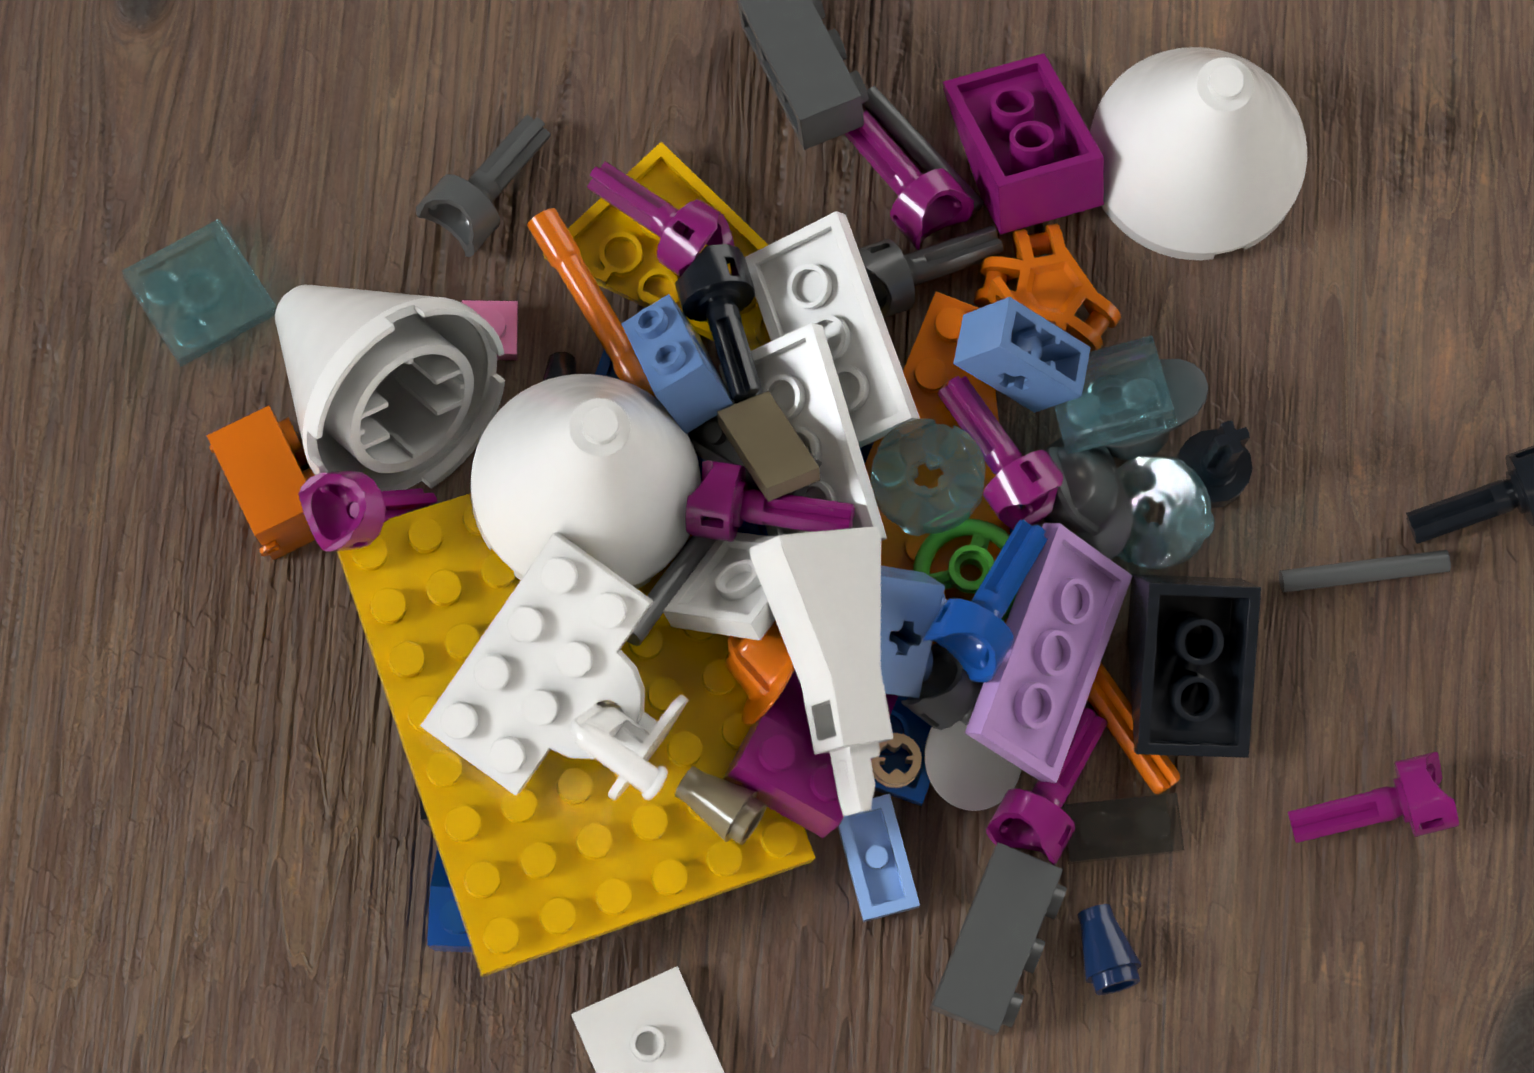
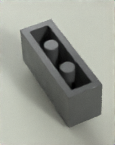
M737 0L741 26L804 150L864 126L862 103L869 100L865 84L857 70L849 73L843 60L847 59L843 42L836 29L827 31L822 21L825 18V12L821 0Z
M999 842L997 843L929 1009L992 1036L999 1032L1001 1024L1009 1028L1013 1026L1024 995L1015 992L1023 970L1033 974L1046 941L1036 936L1044 916L1055 919L1067 887L1058 884L1063 869Z

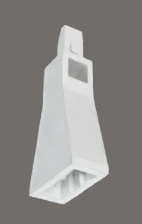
M879 526L779 535L753 546L749 550L752 563L801 683L814 754L830 753L843 816L871 810L875 788L871 759L879 757V743L894 739L881 673V535Z

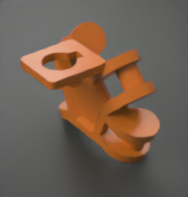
M1058 223L1046 225L1045 232L1028 235L1026 229L1014 231L1013 244L1016 259L991 256L982 261L980 272L985 276L983 288L976 291L974 304L982 308L1011 297L1091 347L1090 353L1096 354L1103 345L1101 336L1107 327H1116L1121 319V313L1108 299L1099 294L1066 248ZM1049 254L1048 256L1034 258V256ZM1019 278L1016 291L1010 290L1006 285L1007 281ZM1082 304L1090 314L1085 322L1074 316Z

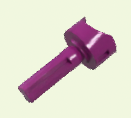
M867 111L863 112L864 126L844 134L898 196L890 211L891 220L917 250L920 249L921 242L930 234L953 224L967 222L971 217L974 209V200L952 175L943 168L934 169L922 174Z
M604 161L600 169L595 166L590 173L592 180L587 185V188L660 237L657 258L662 265L678 276H682L705 245L727 244L735 246L724 215L704 201L698 199L691 201L678 210L606 161Z
M957 376L951 379L948 386L939 390L938 396L988 467L996 475L984 489L983 497L998 518L1009 528L1014 529L1019 520H1025L1031 526L1052 512L1058 487L1063 484V473L1047 451L1038 450L1022 456L1019 449L967 377L964 376L960 379ZM1019 505H1027L1023 510L1019 507Z
M707 460L702 462L701 484L687 497L686 532L696 537L733 542L739 527L743 524V520L748 523L811 532L851 529L855 507L849 503L789 494L768 502L761 490H748L745 466ZM704 516L710 517L711 520H703Z
M354 471L319 473L310 477L301 486L298 493L305 518L316 542L323 551L329 552L354 550L368 546L379 536L384 522L390 518L438 503L437 497L433 492L424 493L422 488L380 491L373 479L362 472Z
M1084 707L1057 783L1037 780L1031 792L1022 789H1009L985 829L987 836L995 845L999 842L1011 848H1025L1038 851L1047 855L1052 865H1056L1075 830L1073 820L1061 808L1107 726L1105 718L1096 716L1093 710Z
M1438 752L1394 762L1397 778H1393L1394 787L1385 786L1369 792L1288 811L1296 843L1380 822L1392 821L1400 816L1403 817L1405 823H1410L1415 837L1459 826L1454 799L1439 787L1443 777Z

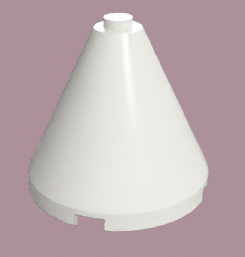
M1200 47L1177 48L1152 55L1138 62L1117 78L1107 90L1095 112L1090 129V134L1104 156L1103 210L1112 222L1131 239L1152 251L1173 258L1211 260L1217 254L1231 252L1240 248L1246 250L1256 245L1272 233L1284 220L1298 196L1306 172L1307 143L1305 131L1299 113L1289 95L1271 75L1259 66L1240 56L1217 49Z
M318 285L297 286L287 292L280 300L275 312V322L304 452L308 464L315 475L323 472L354 471L362 472L373 479L380 491L408 489L421 481L431 489L452 474L474 451L489 422L496 415L502 398L505 380L496 373L497 355L501 356L505 353L502 342L494 328L473 309L459 301L443 297Z
M594 374L565 375L542 381L520 392L509 400L489 422L478 443L473 460L470 483L471 503L476 524L484 542L490 550L493 549L500 559L514 571V576L521 580L552 534L558 532L633 587L639 589L649 583L652 577L675 559L690 536L686 532L685 521L687 497L701 484V474L695 449L688 434L679 427L657 398L645 390L620 379Z

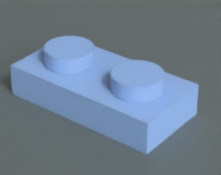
M886 794L875 797L872 800L871 810L844 816L841 824L838 826L863 922L920 907L891 796Z

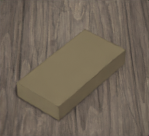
M769 391L717 411L718 425L768 502L820 481L818 464Z

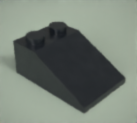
M1131 574L1128 647L1134 752L1143 755L1249 758L1261 587L1240 578Z

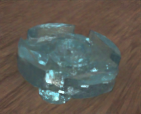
M915 419L897 426L883 438L878 447V452L873 459L871 486L877 506L891 522L899 525L904 532L914 536H920L925 533H942L961 525L979 506L983 497L986 466L979 446L965 430L955 425L951 428L945 424H936L935 419ZM926 464L930 470L938 468L942 470L943 475L938 478L937 487L929 489L925 485L918 486L914 482L918 477L917 467L919 465Z
M1140 457L1121 465L1117 470L1131 503L1134 522L1131 538L1122 553L1117 555V557L1127 563L1133 562L1140 567L1156 570L1174 567L1190 559L1201 548L1204 539L1211 535L1215 522L1211 513L1210 497L1201 478L1184 461L1174 457ZM1151 497H1153L1156 503H1163L1166 513L1163 515L1164 522L1161 526L1157 522L1147 523L1145 521L1144 514L1150 510L1147 501Z

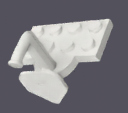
M556 532L552 534L420 727L515 796L523 790L548 752L552 749L569 758H595L619 775L608 793V796L613 800L620 797L630 784L641 790L642 796L649 800L662 787L667 776V769L663 766L656 768L647 761L670 732L687 704L688 699L683 695L677 697L659 721L644 712L645 687L636 665L622 652L621 648L654 601L563 535Z

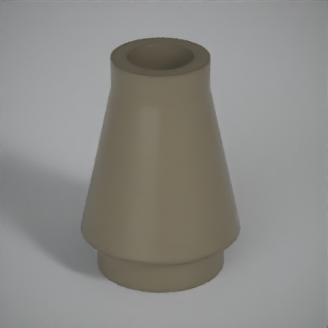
M695 766L687 771L675 792V796L684 801L725 842L733 839L741 845L752 835L762 819L767 806L757 799V791L704 773Z

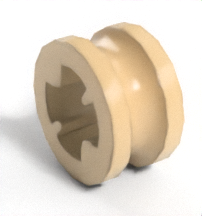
M893 733L894 739L879 743V755L885 748L892 752L898 751L901 747L910 754L905 760L906 764H912L909 771L903 773L901 770L895 769L890 774L886 773L880 766L885 763L886 759L884 757L872 758L871 764L873 775L877 782L885 787L900 788L907 786L915 779L921 768L922 755L919 746L912 738L905 734Z

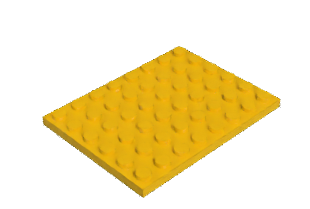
M471 493L390 518L384 522L379 536L370 545L360 549L337 551L481 977L814 861L815 855L805 828L767 806L756 829L748 840L741 845L733 839L725 842L684 801L675 796L679 783L693 766L704 773L723 779L751 725L747 726L742 721L747 693L725 664L726 655L729 652L727 635L671 627L663 613L639 646L632 645L626 641L621 648L622 652L636 665L645 687V713L659 721L677 697L683 695L688 699L687 704L670 732L647 761L656 768L663 766L667 769L666 779L653 798L646 800L642 796V791L630 784L620 797L613 800L608 796V793L619 775L595 758H569L552 749L548 752L523 790L515 796L420 727L521 581L514 576V571L500 559L493 549L490 550L484 542L473 514ZM672 561L652 577L649 583L638 590L647 596Z

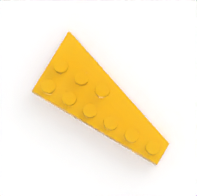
M662 142L626 174L678 210L687 203L698 199L722 213L728 222L734 245L741 250L744 257L768 246L748 224ZM602 198L568 228L580 249L583 261L599 286L645 308L670 294L682 311L674 284L681 276H678L659 262L657 250L660 237ZM729 263L727 264L729 273L731 275V268ZM754 297L751 304L740 312L750 351L771 342L756 297ZM687 318L698 334L714 341L708 322H699Z

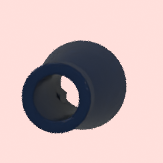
M1096 905L1079 912L1077 916L1081 925L1086 982L1093 983L1097 995L1112 994L1137 985L1141 981L1138 969L1142 964L1115 919L1111 905Z

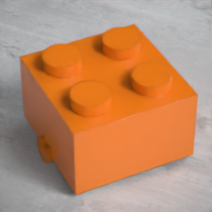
M267 406L206 435L210 442L209 448L211 452L215 453L254 536L262 545L259 549L261 556L270 555L273 560H276L315 541L298 495L301 486L315 474L311 468L306 470L303 468V466L308 464L302 439L299 433L296 432L289 417L279 421L271 407Z

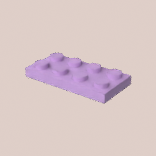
M1044 523L1042 528L1046 532L1043 536L1048 540L1020 586L1006 625L1014 635V643L993 679L983 683L965 734L1037 780L1057 783L1132 575L1060 523Z

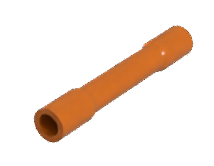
M550 208L535 215L528 222L527 227L550 265L558 271L611 359L617 377L645 390L657 398L620 320L583 261L578 245L557 210Z

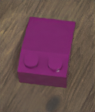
M1045 53L943 81V91L978 190L1000 234L1104 205V156Z
M794 669L787 685L775 703L764 716L749 728L723 779L757 791V799L765 803L767 807L824 838L841 824L844 816L839 802L830 753L814 754L802 687ZM885 694L890 716L898 695Z

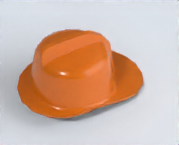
M776 621L773 622L761 640L728 636L727 638L729 652L726 655L725 664L747 693L742 721L747 726L754 724L770 709L784 690L795 669Z

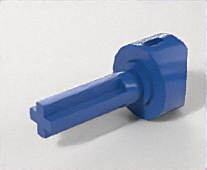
M1019 520L971 601L949 599L944 602L923 638V642L928 640L934 641L946 648L959 661L971 681L988 682L992 680L1014 643L1013 633L1001 619L1048 540L1043 536L1046 531L1038 524L1031 526L1025 520Z

